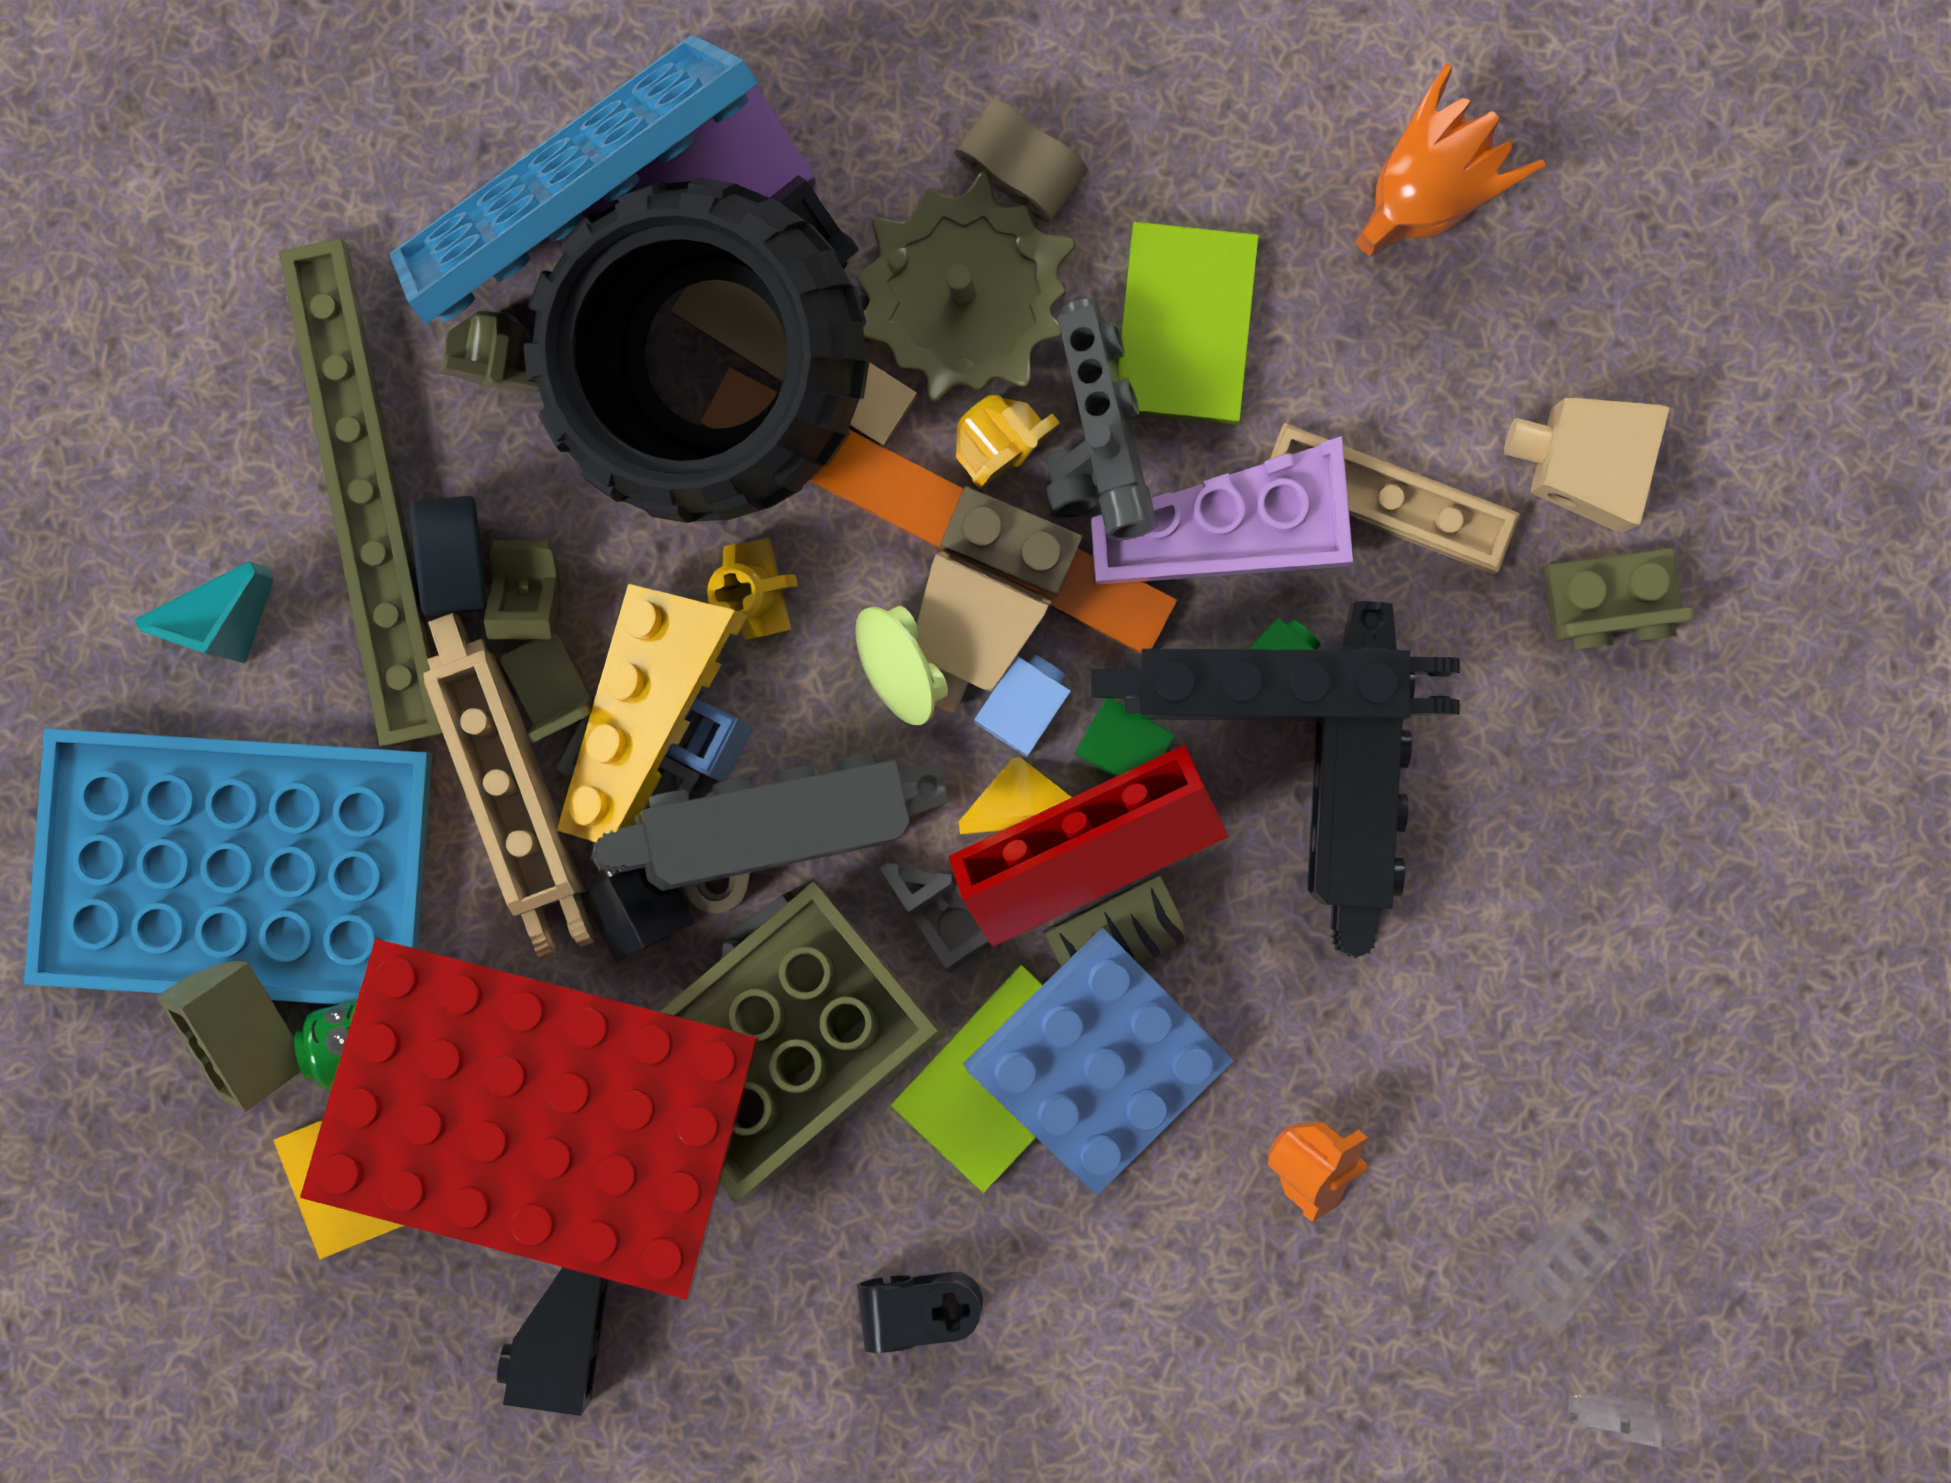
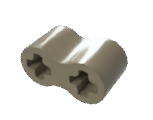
M996 99L991 100L954 151L958 160L967 169L976 175L982 172L988 174L991 185L1003 191L1018 205L1027 206L1032 215L1044 222L1052 221L1088 171L1084 161L1068 146L1043 133L1013 107Z

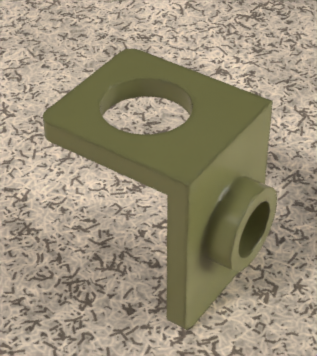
M553 630L552 639H533L501 656L500 662L533 723V727L527 733L531 743L591 713L594 700L557 631Z

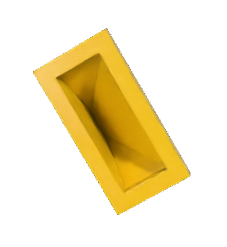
M1021 757L1012 758L959 820L960 834L1002 831L1072 797Z

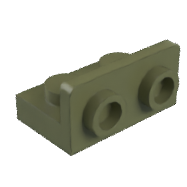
M1674 548L1551 564L1543 567L1554 642L1573 639L1575 651L1614 645V633L1636 631L1638 642L1676 637V625L1695 620L1694 608H1683Z

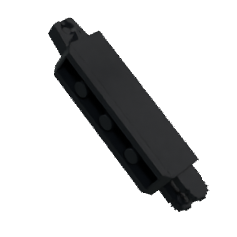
M1355 601L1351 603L1342 647L1337 650H1397L1393 604L1370 601ZM1410 675V698H1414L1415 675ZM1316 721L1307 891L1318 903L1331 905L1330 929L1333 930V934L1330 937L1333 939L1331 944L1335 945L1334 950H1340L1349 957L1353 955V958L1356 959L1358 956L1367 953L1371 954L1370 950L1375 948L1374 942L1377 940L1374 938V935L1378 931L1379 908L1393 909V896H1401L1404 889V859L1395 857L1397 832H1405L1408 821L1407 794H1399L1400 768H1408L1410 764L1412 736L1410 730H1402L1403 721Z
M1142 649L1141 654H1125V669H1092L1091 698L1125 699V714H1141V719L1392 722L1403 721L1410 718V715H1460V700L1452 699L1450 696L1410 698V675L1450 677L1452 674L1460 673V658L1410 657V650Z

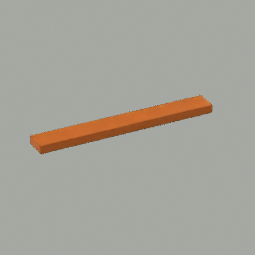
M729 367L700 423L704 427L713 429L729 428L743 424L759 415L771 403L778 392ZM848 429L850 435L831 463L819 470L809 482L943 550L940 547V543L963 492V488ZM1079 548L1076 551L1057 597L971 561L1053 599L1050 606L1053 609L1140 654L1142 649L1153 648L1177 602V599L1144 582L1095 585L1093 556Z

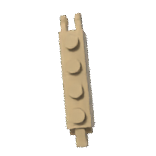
M450 613L429 621L428 624L439 655L427 659L430 671L423 673L425 687L506 905L513 916H522L535 952L542 962L556 957L557 951L554 935L549 928L542 908L557 902L561 904L567 920L568 930L580 947L593 943V930L580 894L586 892L565 834L557 831L558 815L498 655L489 652L484 639L474 642L470 641L461 616L458 614Z

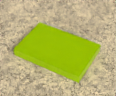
M1133 222L1121 326L1125 356L1118 358L1117 368L1120 380L1129 378L1133 386L1139 406V415L1238 425L1241 413L1259 235Z
M1022 964L1017 967L890 1104L983 1194L1036 1138L967 1071L963 1064L1043 986Z

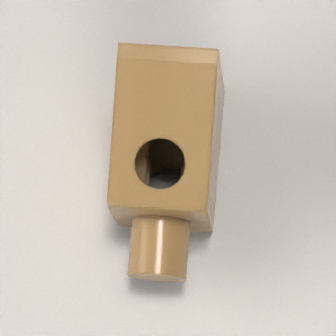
M1564 398L1551 408L1547 426L1514 418L1506 437L1504 454L1537 463L1530 490L1532 494L1614 531L1624 533L1641 525L1670 407L1656 404Z
M945 549L937 553L931 566L917 621L918 637L916 639L927 662L938 667L947 683V697L935 703V706L949 712H956L968 683L992 692L1050 608L1053 599Z

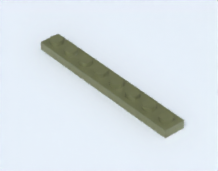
M339 238L279 251L379 745L381 747H391L442 736L443 732L424 683L423 673L430 671L427 659L432 658L424 613L421 609L419 589L348 244Z

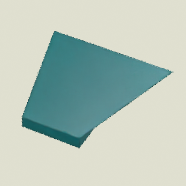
M248 561L134 619L141 632L204 654L246 663L274 579L267 567Z

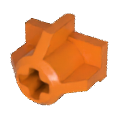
M1322 1121L1292 1124L1273 1142L1268 1153V1166L1279 1175L1285 1195L1304 1211L1303 1215L1314 1222L1337 1207L1348 1183L1368 1170L1367 1163L1360 1156L1369 1137L1358 1129L1343 1139Z

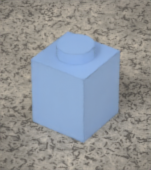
M1034 654L1029 663L1016 656L974 719V723L1027 758L1070 693L1069 689L1060 684L1066 675L1038 655Z

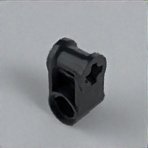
M945 1272L921 1276L896 1275L890 1276L891 1283H884L883 1277L868 1279L857 1284L864 1349L866 1352L887 1353L902 1351L920 1345L956 1342L967 1338L974 1332L980 1320L983 1306V1295L980 1286L972 1277L962 1272ZM946 1293H955L959 1304H969L963 1308L960 1319H951L948 1309L937 1308L942 1305Z

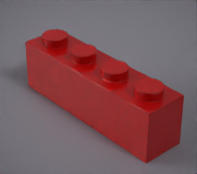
M1184 744L949 855V860L962 901L991 946L994 947L1228 838L1229 835L1210 793Z

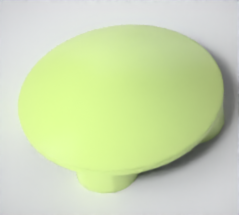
M901 605L888 611L879 607H868L862 610L856 620L855 634L860 660L870 684L886 706L901 720L911 725L926 723L933 715L935 703L947 697L948 688L942 672L934 664L927 662L923 651L916 641L918 629L914 618Z

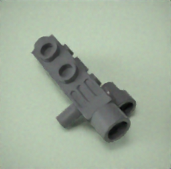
M1075 300L1066 304L1061 309V315L1057 316L1085 432V441L1077 447L1060 449L1046 457L1051 484L1047 487L1051 511L1055 517L1067 518L1089 513L1100 506L1108 539L1120 541L1138 538L1155 530L1158 523L1150 490L1145 484L1130 422V417L1139 415L1137 398L1129 378L1120 380L1115 360L1125 356L1123 340L1115 320L1105 321L1100 314L1096 300Z

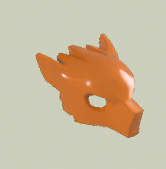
M1449 64L1444 65L1380 171L1376 184L1375 209L1355 240L1360 250L1369 257L1403 238H1432L1448 232L1465 221L1482 204L1493 200L1506 189L1546 166L1544 160L1540 159L1499 175V168L1513 149L1510 140L1493 147L1494 132L1500 119L1494 111H1491L1478 118L1463 119L1471 103V100L1461 98L1441 111H1436L1452 72V67Z

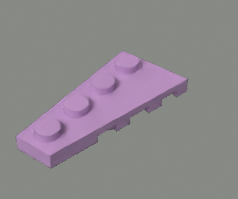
M1342 436L1292 455L1288 453L1264 461L1261 465L1231 475L1227 473L1205 480L1203 484L1185 490L1153 497L1151 499L1158 526L1152 532L1138 538L1120 541L1110 540L1107 538L1102 514L1091 518L1095 585L1349 567L1353 563Z

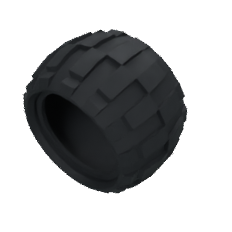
M705 178L673 183L657 181L632 189L618 197L619 202L599 214L591 212L561 241L563 244L561 248L565 252L553 271L544 270L540 273L528 306L530 309L537 311L533 343L524 344L527 381L537 383L545 407L539 411L540 415L538 417L556 448L560 452H568L580 465V468L583 470L581 476L588 483L615 502L623 501L645 510L651 517L684 523L716 520L727 521L771 508L801 491L805 483L825 465L831 463L850 435L848 428L859 400L864 399L869 361H866L863 329L867 322L857 288L849 281L837 259V252L815 227L783 206L781 202L736 183ZM721 280L733 282L750 289L760 296L774 311L782 325L786 339L787 364L785 376L778 393L759 415L743 424L729 428L713 429L697 426L683 420L669 410L660 400L650 382L646 369L645 347L651 323L661 306L670 297L687 286L703 281Z

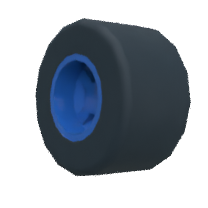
M471 496L413 501L410 504V518L422 612L427 616L484 610L487 607L475 499Z

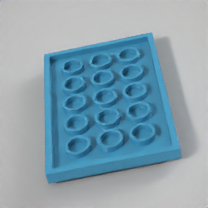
M693 34L393 250L389 255L410 306L425 325L437 316L443 322L456 317L475 300V296L472 294L473 290L491 277H494L497 282H501L517 273L530 260L529 255L526 253L528 250L546 237H549L552 242L566 237L585 218L581 212L601 197L606 202H611L618 199L620 195L630 191L640 180L636 172L658 157L662 163L667 162L685 151L694 141L691 132L710 118L719 123L736 114L749 101L745 93L759 84L745 61Z
M44 728L24 985L162 993L188 976L211 966L231 961H242L250 963L271 1000L343 1004L357 1000L375 938L419 949L433 753Z

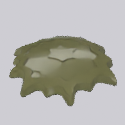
M985 172L978 174L968 191L958 197L943 196L936 189L930 187L925 191L915 213L909 220L897 222L881 217L872 219V228L878 242L880 256L857 277L859 285L869 299V304L863 311L867 322L863 327L864 338L887 344L892 350L896 366L899 369L917 370L924 373L927 379V397L931 402H938L952 387L958 385L969 386L976 391H981L989 380L995 378H1003L1019 386H1027L1031 381V353L1033 348L1044 340L1061 336L1059 322L1051 314V308L1065 295V287L1059 281L1057 272L1063 260L1075 249L1076 242L1072 238L1048 235L1039 231L1032 220L1029 209L1025 205L1014 207L999 206L994 199L990 177Z

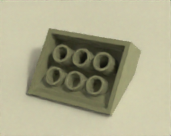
M814 881L660 1011L759 1037L720 1182L735 1203L753 1199L946 1034L906 984Z

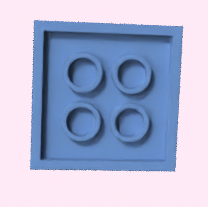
M1101 927L963 1064L967 1071L1095 1195H1098L1234 1060Z

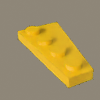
M628 584L557 831L597 843V839L599 837L602 838L604 832L608 834L610 830L617 832L618 828L636 825L634 817L645 808L649 801L648 798L651 797L661 778V774L657 769L670 745H679L690 724L685 719L701 687H710L721 666V663L716 661L730 633L738 635L748 615L733 609Z

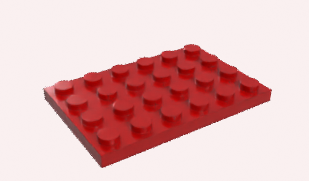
M375 938L300 1198L687 1300L692 1291L759 1037Z

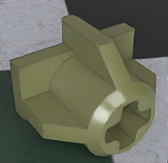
M478 311L447 331L439 374L458 377L471 383L483 385L485 388L499 387L532 393L539 390L537 383L527 381L524 344L533 343V337L520 319L498 312Z

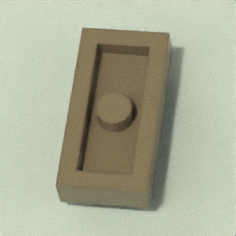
M965 486L942 538L940 547L1057 597L1083 535Z

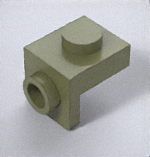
M550 540L491 541L488 554L493 581L484 616L487 639H552L561 594V582L554 543Z

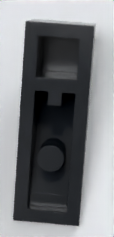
M562 1267L513 1338L512 1344L505 1343L502 1347L497 1369V1383L506 1384L503 1405L578 1416L583 1414L592 1399L609 1279Z

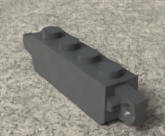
M874 753L861 754L838 760L839 771L815 775L813 765H806L775 773L777 783L752 788L751 778L746 777L712 785L713 796L689 800L687 790H678L649 797L650 808L642 809L634 817L636 825L618 828L617 832L610 830L608 834L604 832L602 834L603 837H599L597 839L598 842L593 843L594 849L590 860L594 861L598 871L603 870L605 874L608 872L614 874L616 870L622 873L645 868L647 881L665 891L886 845L891 840L901 838L910 823V817L948 803L947 791L944 786L940 766L898 768L896 760L876 763Z

